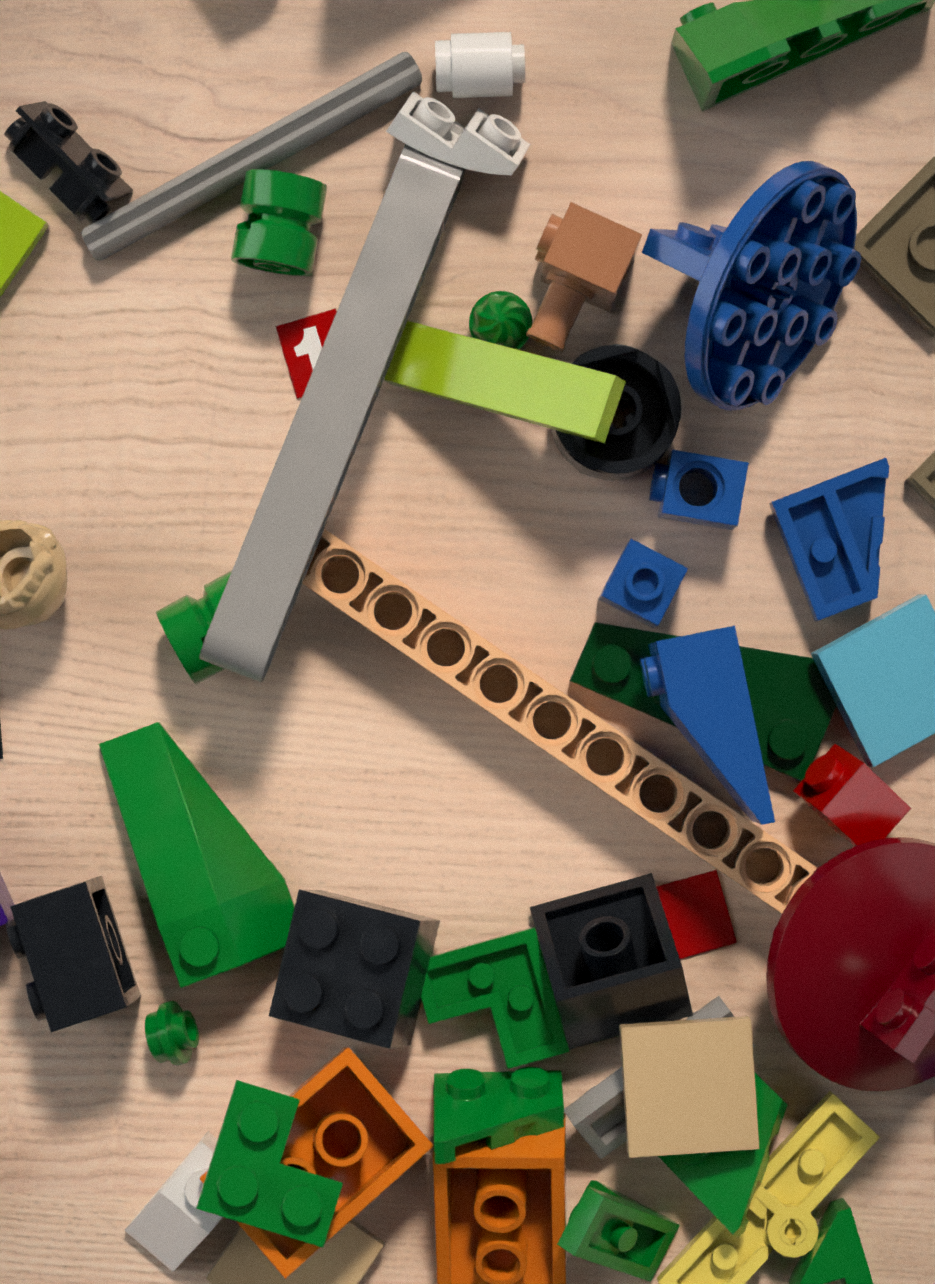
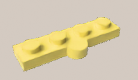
M829 1091L769 1156L770 1159L762 1182H757L746 1214V1218L749 1221L745 1232L737 1238L713 1216L657 1277L658 1283L745 1284L767 1261L768 1255L773 1249L786 1257L804 1256L813 1249L819 1232L817 1222L811 1212L880 1137L834 1093Z

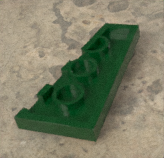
M595 622L569 681L676 727L662 709L659 695L647 696L640 659L651 656L648 644L680 636ZM739 646L763 765L802 781L805 778L807 769L815 758L836 709V704L813 658Z

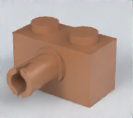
M570 202L564 218L552 214L537 245L536 250L538 252L535 257L536 261L543 263L540 281L548 284L549 288L526 336L548 348L563 352L567 337L575 324L584 302L609 312L635 257L642 234Z

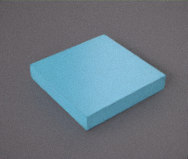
M926 594L916 595L811 653L867 766L876 767L935 734V611Z

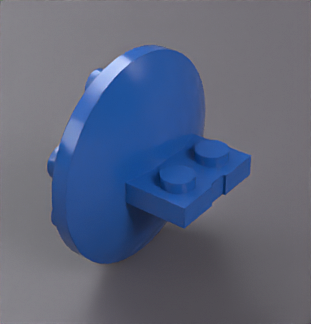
M801 161L783 168L765 181L749 197L727 227L712 224L709 231L701 227L680 222L677 230L650 229L642 253L699 281L686 331L685 366L692 389L703 400L728 411L742 410L759 402L769 405L778 397L783 384L802 364L814 345L821 346L832 336L838 320L837 312L834 311L843 287L847 286L854 279L861 263L860 252L854 250L857 230L856 192L851 188L848 180L838 171L814 161Z

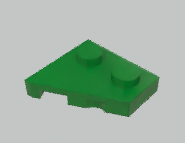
M524 1067L508 1072H480L475 1069H458L451 1073H434L435 1164H446L456 1161V1146L485 1137L486 1145L492 1150L514 1143L517 1139L524 1136H537L564 1127L561 1070L545 1071L537 1067Z
M755 1071L759 1149L658 1156L732 1235L737 1238L746 1230L749 1221L746 1218V1214L757 1182H762L770 1159L768 1149L772 1138L779 1132L788 1105Z

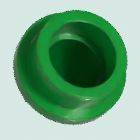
M506 291L491 292L480 298L472 308L469 317V329L472 338L517 350L529 339L526 333L532 326V315L527 304L519 296Z

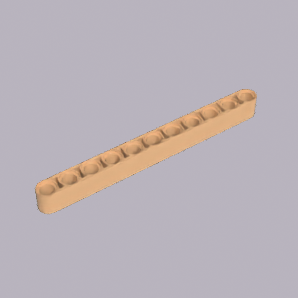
M324 529L302 585L780 914L783 913L800 886L817 869L815 865ZM336 559H348L354 562L359 570V579L356 586L346 593L329 591L323 581V573L326 566ZM390 594L405 597L412 607V616L409 622L397 630L383 628L375 617L378 602ZM442 630H451L457 633L465 644V652L462 659L452 666L435 664L428 655L430 638ZM494 666L508 668L517 680V690L514 696L504 703H494L488 700L480 689V679L483 673ZM546 702H555L562 705L569 715L567 731L556 739L541 737L533 725V716L536 709ZM600 738L613 740L621 751L619 767L608 775L594 773L586 761V752L589 746ZM652 775L665 776L674 788V797L671 804L661 811L647 810L639 797V789L642 782ZM707 811L719 813L726 824V834L723 840L713 847L700 846L693 836L695 819ZM759 848H770L778 859L776 875L765 883H754L746 872V861L749 855Z

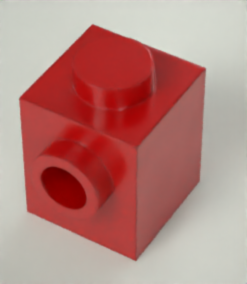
M834 744L825 755L817 758L809 766L805 778L793 790L831 828L854 846L886 838L911 809L864 762L837 744Z

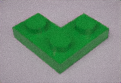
M535 926L433 954L430 957L428 972L421 994L428 1024L491 1007L508 1069L570 1052Z
M236 1080L196 1209L322 1248L324 1247L343 1183L280 1163L300 1099Z

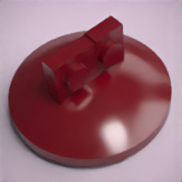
M905 837L884 838L857 845L838 854L818 867L800 886L784 909L774 929L767 959L766 982L769 1005L775 1024L787 1045L804 1063L819 1075L836 1084L861 1091L880 1092L908 1088L935 1077V843Z

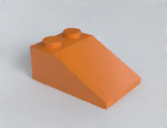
M343 1047L289 1095L300 1099L280 1163L343 1183L326 1237V1243L434 1145L349 1047ZM206 1171L203 1175H201V1176L199 1177V1179H200L203 1183H204V1180H205L207 1171ZM236 1221L285 1279L320 1248L313 1244Z
M564 1113L563 1128L537 1136H524L517 1139L514 1143L492 1150L486 1145V1137L456 1146V1161L450 1163L435 1164L433 1152L437 1284H566V1250L557 1245L566 1228V1113Z

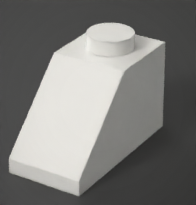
M209 1131L124 1230L172 1272L223 1218L196 1209L203 1182L199 1177L208 1170L217 1142V1138Z

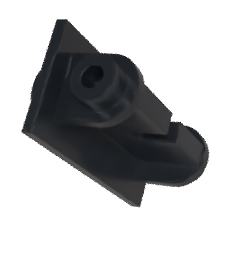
M43 101L19 106L16 109V112L21 117L15 120L4 133L11 141L8 148L40 180L45 179L56 165L63 171L49 189L79 221L87 219L92 224L100 220L111 209L106 201L131 194L133 189L120 177L122 171L119 165L105 152L95 148L92 149L76 132L78 126L74 119L61 107Z

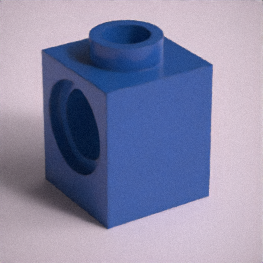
M672 449L668 455L667 465L655 463L649 500L660 502L658 518L733 530L738 526L749 463ZM697 472L705 475L711 481L713 497L710 503L704 506H693L682 498L679 491V483L684 475Z
M630 539L598 600L655 628L659 626L688 568Z

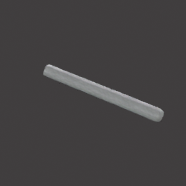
M402 52L119 208L82 230V238L87 248L96 260H104L240 185L245 181L246 171L251 169L267 170L419 86L422 82V74L418 65L408 52Z

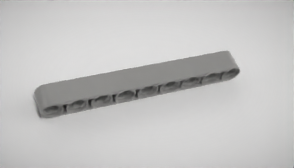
M405 144L213 616L199 659L258 682H262L265 678L459 193L466 169L430 157Z

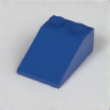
M735 626L648 644L651 656L640 659L647 696L659 695L662 709L749 820L761 825L774 823L775 818Z

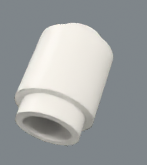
M511 32L451 34V40L435 41L437 92H452L453 98L513 96V83H525L524 44L512 45Z

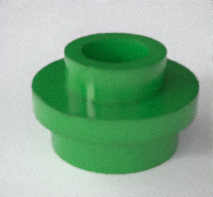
M176 1001L161 1003L156 1012L149 1013L146 1016L145 1036L154 1059L159 1063L170 1061L176 1066L188 1063L191 1060L193 1048H196L199 1043L198 1027L192 1013L188 1010L183 1011Z

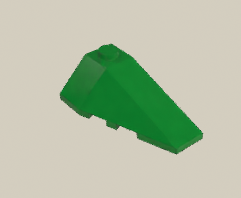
M752 0L733 2L718 10L712 2L699 6L680 18L682 26L675 28L671 44L701 110L704 111L926 12L933 7L935 0Z
M156 722L100 743L99 747L149 901L180 988L284 948L295 907L285 877L273 862L266 857L236 816L229 811L162 724Z

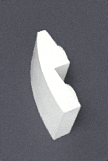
M414 91L386 130L387 133L430 157L464 169L496 175L512 176L530 146L528 142L521 138V133L517 127L502 116L495 114L489 116L478 108L469 123L464 127L455 121L454 114L443 103L429 97L422 98Z

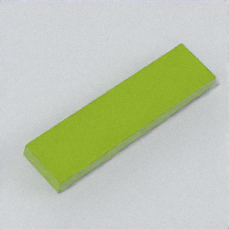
M411 321L406 323L384 378V381L398 387L600 443H605L626 383V381L616 375Z

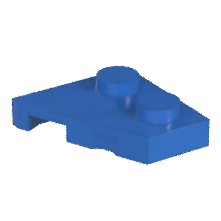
M886 458L769 503L815 622L878 598L880 577L879 553L884 533L885 517H883L886 479L889 477V464Z

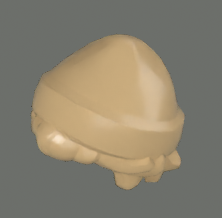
M0 520V629H16L39 624L53 616L65 599L67 590L65 552L52 530L44 525L27 523L22 520Z

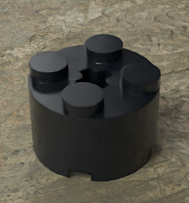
M605 345L583 353L572 364L616 375L626 381L618 408L629 407L631 413L625 417L622 428H614L611 423L605 443L551 429L554 442L563 457L582 474L603 480H623L637 476L650 469L662 458L676 436L682 411L677 384L669 370L658 360L639 349L627 345Z

